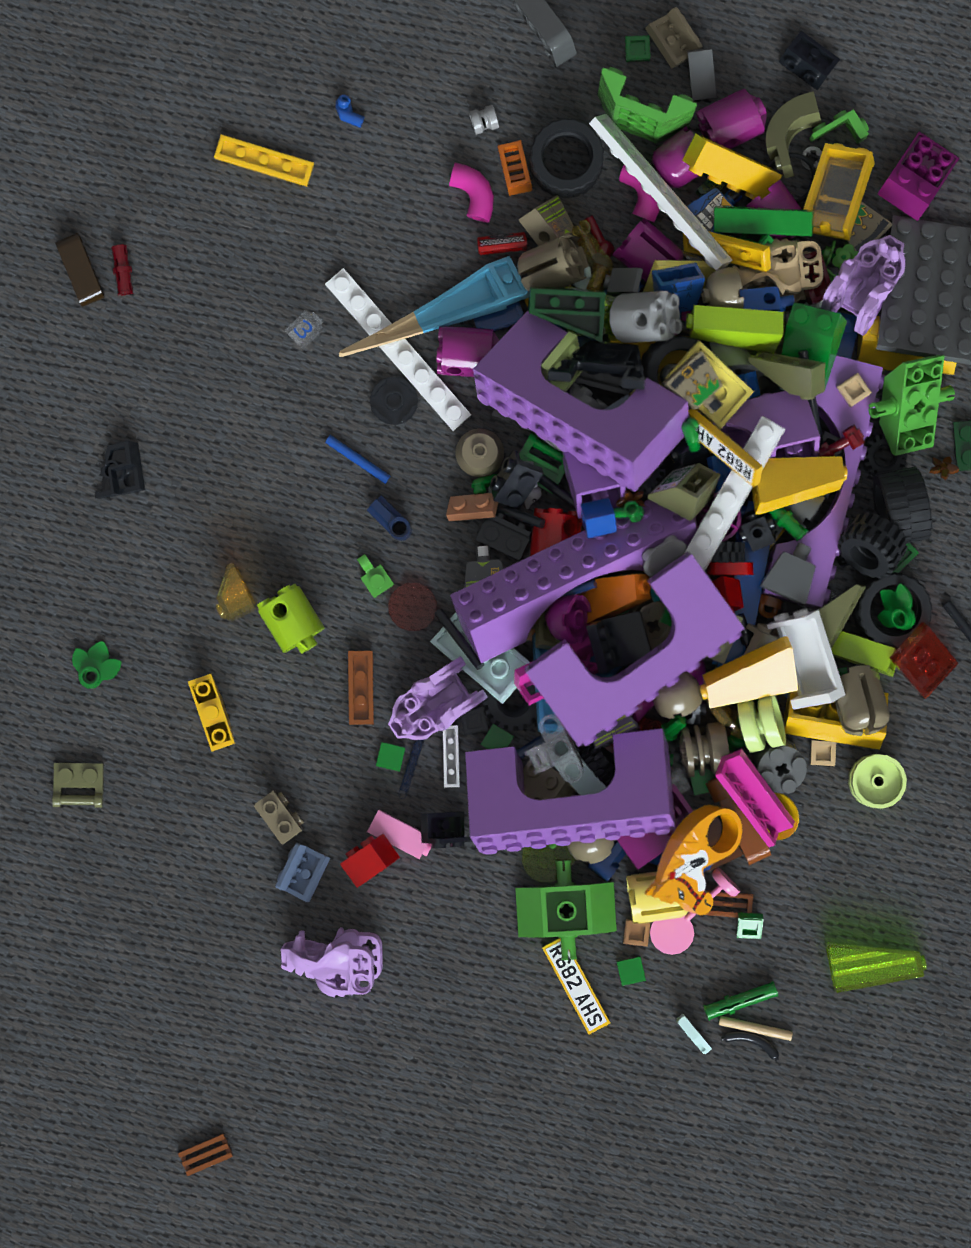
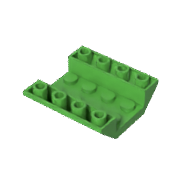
M613 67L602 69L597 95L605 113L620 130L657 144L672 137L683 127L687 126L689 128L697 105L691 97L679 94V97L673 95L667 113L662 112L663 109L657 105H643L639 103V99L630 95L623 97L626 76L623 75L622 71Z

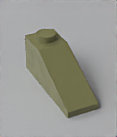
M764 351L748 357V362L789 394L798 395L803 400H812L815 396L825 392V363Z
M856 584L819 610L831 649L866 586Z

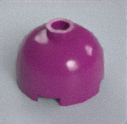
M577 594L562 596L554 601L545 616L552 636L558 641L566 639L570 644L582 643L588 636L586 628L589 625L587 624V612H591L589 601L585 596Z

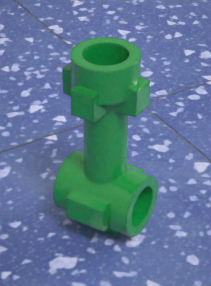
M629 501L622 508H613L615 518L629 517L631 522H639L644 516V509L636 501Z

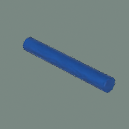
M332 435L325 441L327 445L386 484L391 477Z

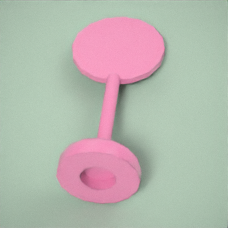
M719 867L712 871V877L718 883V886L710 892L713 898L722 889L730 896H736L741 892L738 886ZM689 912L682 918L654 921L650 929L651 941L654 946L661 952L671 955L679 954L688 949L694 937L693 924L690 920L696 914Z

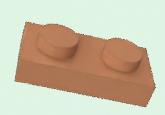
M492 493L452 496L449 500L446 516L449 521L494 518L498 502L493 501Z

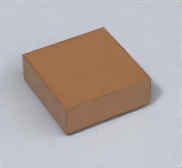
M626 919L623 944L648 947L650 922L633 924L632 919Z

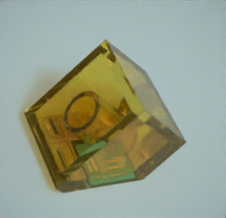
M234 563L228 564L217 595L219 604L215 606L221 618H227L228 621L233 622L257 610L258 607L237 565Z

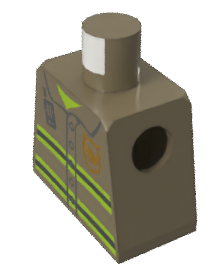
M558 195L518 219L538 246L566 233L570 234L575 231V227Z

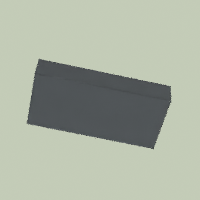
M712 48L687 51L691 98L693 101L716 98Z

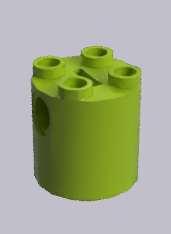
M293 584L279 590L277 598L275 596L271 599L267 598L260 602L257 607L259 608L260 616L282 652L286 653L297 647L300 653L303 654L318 644L313 636L324 630L325 627L300 586ZM284 605L287 608V613H285L283 610Z

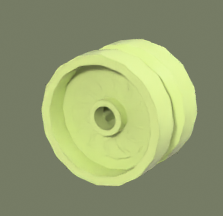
M775 695L759 698L758 705L755 700L737 703L741 730L747 748L751 753L764 750L766 741L772 748L786 745L784 722Z
M870 754L863 756L853 764L849 772L848 785L851 794L859 803L867 807L883 809L893 806L902 798L906 790L907 778L904 768L897 760L888 755ZM876 777L882 780L881 785H875L874 779Z

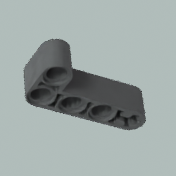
M510 0L543 44L547 57L550 56L552 58L555 68L577 55L571 35L545 0Z

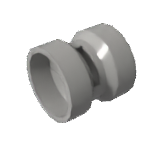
M493 105L485 106L484 110L478 111L475 109L469 111L475 135L483 133L486 129L494 130L499 128Z

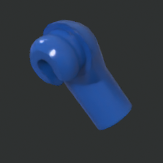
M340 95L335 103L340 120L361 128L365 117L353 112L349 96Z

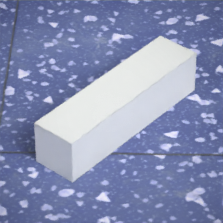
M450 726L443 730L444 787H460L458 726Z

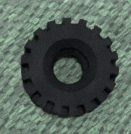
M535 685L526 687L530 695L535 694ZM484 690L488 696L483 701L484 711L489 720L497 727L508 731H520L530 727L537 721L536 702L529 705L523 697L522 706L517 710H510L504 703L502 704L487 690Z

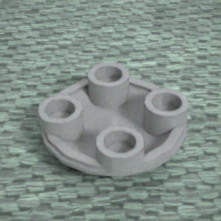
M671 535L656 548L646 550L642 556L645 561L644 572L649 577L654 576L682 556L687 549L686 544L678 540L676 536Z

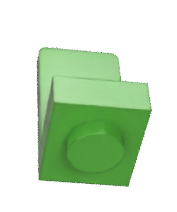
M854 109L848 113L846 110H843L833 117V122L828 125L823 122L813 128V134H811L809 139L812 143L845 123L858 144L869 135L867 132L869 127L863 118L859 119Z

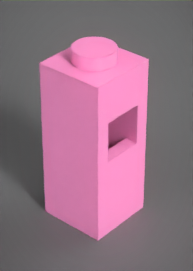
M380 809L367 831L376 837L384 834L391 845L418 859L421 858L422 854L427 857L431 849V844L421 843L420 830Z

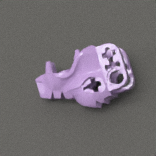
M888 235L861 246L858 254L853 259L845 260L842 263L838 276L834 278L824 294L821 309L837 312L842 307L855 314L857 320L854 331L864 336L874 324V320L882 308L883 301H885L887 295L893 290L904 273V243Z
M461 656L430 677L415 682L407 693L398 697L388 723L397 738L427 739L433 733L449 728L458 717L488 698L483 689L479 692L476 690L470 694L462 684L457 673L463 670L462 667L466 663Z
M340 927L335 939L328 945L305 940V931H299L295 941L286 942L281 948V968L289 972L295 969V973L300 976L305 972L307 978H315L318 988L324 994L334 998L336 995L345 997L348 994H366L371 990L374 980L378 978L383 969L382 941L375 933H359L355 929L344 931ZM368 940H371L372 944H376V946L373 947L372 952L369 949V946L364 945L367 943ZM374 965L377 967V972L375 974ZM360 981H369V986H359Z

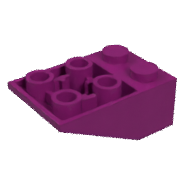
M918 132L877 194L918 221L959 158L921 132Z
M673 784V801L677 828L693 810L675 784ZM675 830L664 835H658L655 832L645 833V836L638 838L631 837L630 835L620 836V839H617V841L638 870L664 852Z

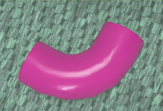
M455 162L449 186L462 189L469 195L470 204L466 216L477 221L490 222L494 204V194L490 182L481 172L467 165Z
M624 165L619 181L633 187L638 195L632 214L655 223L660 210L657 202L642 189L641 183L635 176L627 172Z

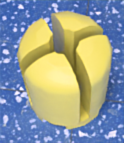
M657 871L633 874L626 878L633 924L682 918L688 913L677 902L669 904L660 901L659 898L652 897V895H645L647 888L655 881Z

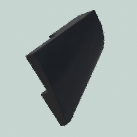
M127 440L107 446L105 464L100 472V476H103L102 492L95 491L96 499L145 490L139 444L137 442Z

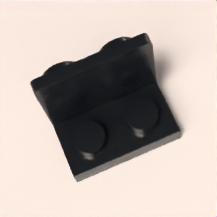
M641 611L597 620L586 626L599 674L607 673L616 667L633 664L651 651Z

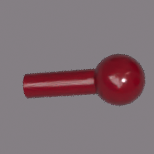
M593 215L586 217L584 220L597 244L595 247L596 255L601 259L611 258L614 253V245L610 241L605 240Z

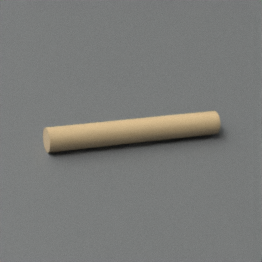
M720 1016L718 1023L720 1026L791 1041L793 1031L726 1016Z

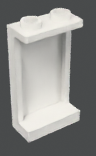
M805 608L793 612L792 616H789L788 612L774 616L775 621L767 624L768 630L777 628L780 638L788 636L793 649L798 696L790 700L793 710L832 703L845 696L846 694L819 610L808 612V609Z

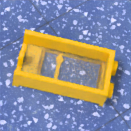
M825 143L803 209L814 210L813 234L850 241L864 192L875 164L873 152L865 148L845 147L839 143Z

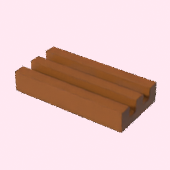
M720 891L716 896L748 899L747 903L713 901V906L747 908V913H752L753 894L739 893L736 896H730L728 893ZM710 910L705 915L738 918L739 912Z
M224 1133L178 1152L187 1176L233 1157ZM218 1141L223 1143V1145L195 1157L186 1158V1155ZM220 1151H226L224 1155L190 1168V1164Z

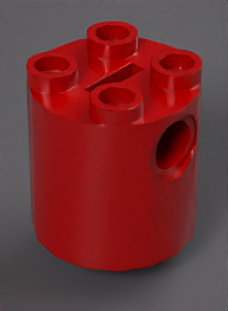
M535 508L534 516L543 518L546 522L542 529L533 526L530 556L580 533L582 518L578 519L576 511L563 512V509L548 508L547 510Z

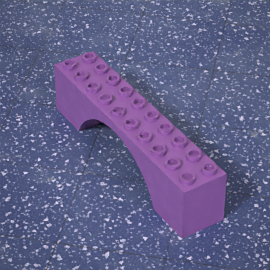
M836 355L825 392L816 396L819 417L824 421L831 434L841 439L844 437L842 431L851 425H855L862 431L864 440L870 437L873 422H869L871 416L868 409H871L869 407L870 403L879 402L876 394L879 389H882L885 375L882 374L883 367ZM856 373H859L872 393L850 408L836 387ZM864 444L856 449H852L850 445L843 448L845 458L843 466H847V480H844L840 490L836 491L830 508L820 522L800 541L797 542L795 539L790 542L776 544L771 548L767 573L782 552L793 555L798 543L812 548L806 561L815 565L816 568L806 605H804L806 607L818 609L828 603L831 590L827 589L829 581L834 579L837 566L833 565L836 556L840 555V550L838 549L840 535L848 526L849 518L845 516L847 510L852 508L855 494L851 492L855 484L857 485L859 482L861 470H858V465L861 460H864L867 446H863ZM762 588L761 594H765L768 596L781 599L783 601L797 604L791 600H788L780 595H777L769 590Z
M785 390L774 394L766 393L760 397L746 400L720 429L744 449L761 417L764 416L785 428L783 435L769 458L819 457L820 434L808 400L800 399V396L789 394ZM562 451L564 471L578 519L582 518L580 504L609 498L613 508H620L616 506V501L624 497V491L627 489L620 486L616 480L608 475L600 474L591 465L581 463L576 456Z
M648 499L644 501L645 507H642L644 509V516L639 522H631L629 517L615 518L617 527L615 533L587 538L584 530L451 594L450 596L461 627L480 662L483 663L526 642L532 626L540 615L559 597L583 582L616 571H644L645 561L642 558L643 553L650 548H656L671 535L683 541L688 548L697 532L695 521L693 519L689 521Z

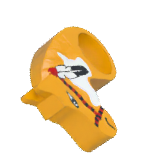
M705 805L685 817L669 839L658 865L656 879L647 888L645 895H652V897L659 898L660 901L669 904L677 902L683 910L698 915L707 914L713 907V897L709 892L705 891L706 882L703 870L705 867L731 855L737 849L742 837V823L739 816L730 809L715 805ZM719 815L723 824L722 834L719 841L713 847L707 846L709 843L706 835L712 820Z

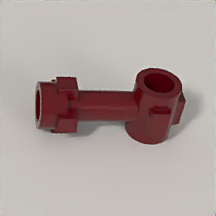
M851 425L842 431L843 438L831 445L827 442L821 444L819 448L820 457L835 456V453L849 445L852 449L860 447L865 443L864 435L860 428Z

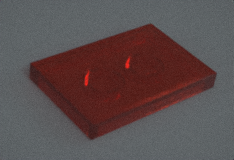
M924 622L920 623L889 658L915 690L925 699L958 665L956 659Z

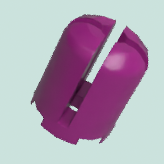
M643 218L622 245L613 253V256L627 268L643 269L641 280L646 284L655 260L683 261L684 254L682 249L647 219Z

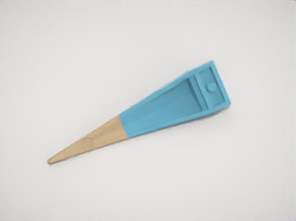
M510 256L486 264L471 276L414 312L341 350L339 357L439 329V326H450L507 309L506 306L529 298V292L520 280L522 278L518 275V271Z

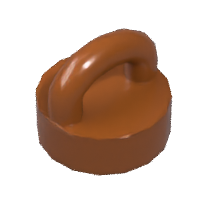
M761 594L758 612L762 617L771 619L777 615L778 610H781L783 601ZM764 607H772V611L770 613L766 612Z

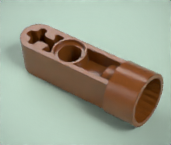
M717 777L706 782L705 784L714 803L719 802L721 807L730 809L739 816L742 823V837L739 846L748 865L771 856L767 844Z

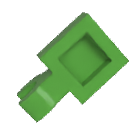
M365 554L357 559L366 572L361 577V580L373 598L394 585L381 564L374 568Z

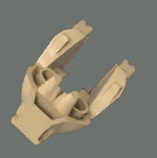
M776 238L773 239L774 242L772 244L766 243V246H770L771 269L767 272L740 265L739 268L735 265L732 266L737 269L740 275L743 289L776 286L779 289L780 297L793 295L796 303L800 300H806L804 290L817 288L823 281L821 249L814 241L797 242V240L788 241L787 238L779 241ZM812 247L816 250L817 255L813 259H806L803 255L811 252L803 250ZM818 263V266H813L814 275H819V277L815 278L814 283H810V279H805V276L809 275V266L803 267V264L812 265Z

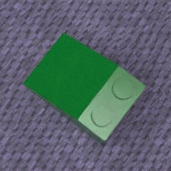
M794 302L786 325L781 355L799 358L798 351L808 350L809 360L825 363L826 389L847 320L840 313Z

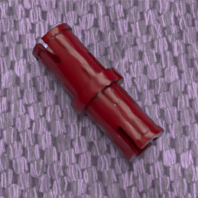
M114 245L111 247L114 259V268L112 270L116 276L118 296L131 295L134 293L131 282L132 266H129L127 245Z

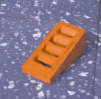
M522 141L498 145L509 196L532 191ZM519 150V154L505 157L504 153ZM521 160L519 164L507 166V163ZM520 170H523L524 172L521 174L509 176V173Z

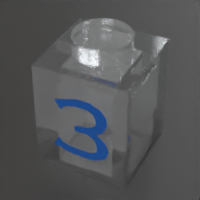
M305 310L284 331L304 351L324 331L321 326L323 321L314 312L309 314Z

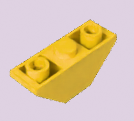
M212 674L188 681L211 752L235 744L231 723Z

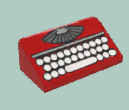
M525 232L477 237L478 253L480 255L524 251L527 249Z

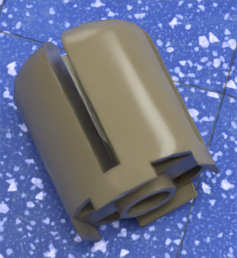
M566 233L526 251L518 258V275L526 273L529 275L520 280L528 292L530 286L565 288L587 278L584 277V269L588 267L586 255L582 246L577 248L570 239L572 237L571 234Z
M869 665L850 667L849 673L840 676L846 695L835 701L841 727L846 733L853 736H862L863 729H865V735L877 733L887 725L890 717L878 670H871Z

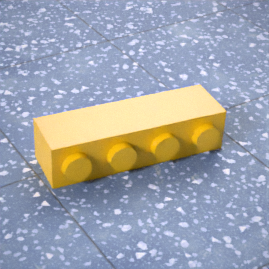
M695 134L682 161L690 166L689 171L699 176L706 173L709 175L707 177L709 180L721 185L722 181L728 183L726 187L737 193L744 190L746 191L745 195L753 200L758 196L762 199L771 193L768 188L782 177L774 169L698 134Z

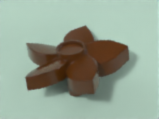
M951 456L944 458L943 462L937 458H932L935 467H932L929 473H940V477L946 480L949 474L959 472V468L951 464Z
M625 490L624 497L616 501V506L620 508L624 507L629 501H636L639 506L645 507V503L640 499L643 496V491L632 495L631 491Z

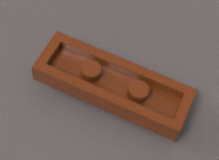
M348 651L349 725L374 724L373 651Z

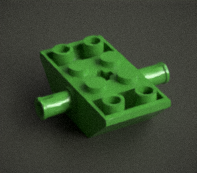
M934 355L903 362L884 377L882 401L869 404L871 408L868 409L869 414L872 418L880 417V426L890 450L895 456L934 446L938 405L941 402L952 401L954 396L949 395H955L951 385L941 387L944 355Z
M562 860L555 861L557 883L555 885L515 888L518 937L561 938V960H568V950H570V959L576 960L575 937H578V935H593L617 931L614 882L574 884L571 875V860H564V871ZM564 904H568L570 908H573V911L569 912L567 917L564 916L563 912H559V909L563 908Z

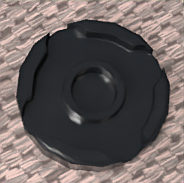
M387 377L374 386L370 395V405L372 412L378 420L388 425H399L406 423L415 414L418 407V396L416 389L406 379L402 377Z

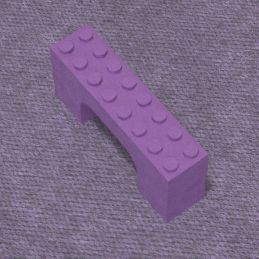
M527 311L473 368L477 398L482 404L490 405L498 410L502 416L512 418L521 427L532 430L541 439L549 440L561 451L569 452L576 456L581 463L591 465L600 474L608 475L616 480L620 486L628 487L635 492L684 437L681 427L683 422H686L687 418H689L688 401L646 378L645 389H637L621 406L611 410H598L590 407L552 385L543 377L542 363L565 337L567 332Z
M688 551L647 580L670 613L671 630L668 637L660 645L615 676L600 677L591 673L584 666L572 647L564 639L524 667L530 680L578 746L591 744L598 738L596 734L601 730L609 731L618 724V718L624 714L626 717L630 716L639 709L637 706L644 700L647 702L653 700L659 695L658 690L663 686L671 687L680 680L678 676L684 671L692 672L701 665L699 662L706 656L709 658L713 657L721 651L720 646L727 641L732 643L742 636L741 631L745 628L696 559Z
M663 729L613 734L615 776L611 784L596 794L534 800L525 796L523 763L514 746L465 752L470 838L479 852L495 854L497 850L505 849L515 852L520 851L523 847L541 849L549 844L567 846L575 841L592 843L596 839L602 838L617 840L620 839V836L630 835L631 837L638 838L645 836V833L655 832L658 835L670 833V831L676 829L669 745Z

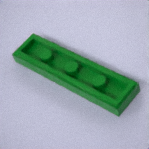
M715 206L714 232L812 236L814 210Z

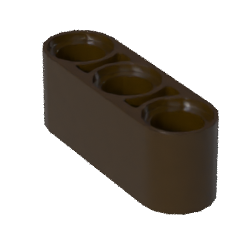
M79 233L55 242L76 296L81 306L84 307L105 298L100 289L101 286L96 273L91 267L92 264L87 251L82 245V239Z

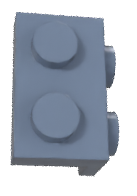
M296 843L288 854V861L284 869L278 875L276 888L286 891L305 902H310L330 857L306 845Z

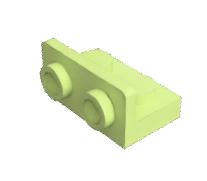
M568 332L541 365L543 377L564 392L570 388L583 371H576L571 382L548 380V371L552 367L555 369L560 367L563 359H571L573 352L579 349L577 335L572 332Z

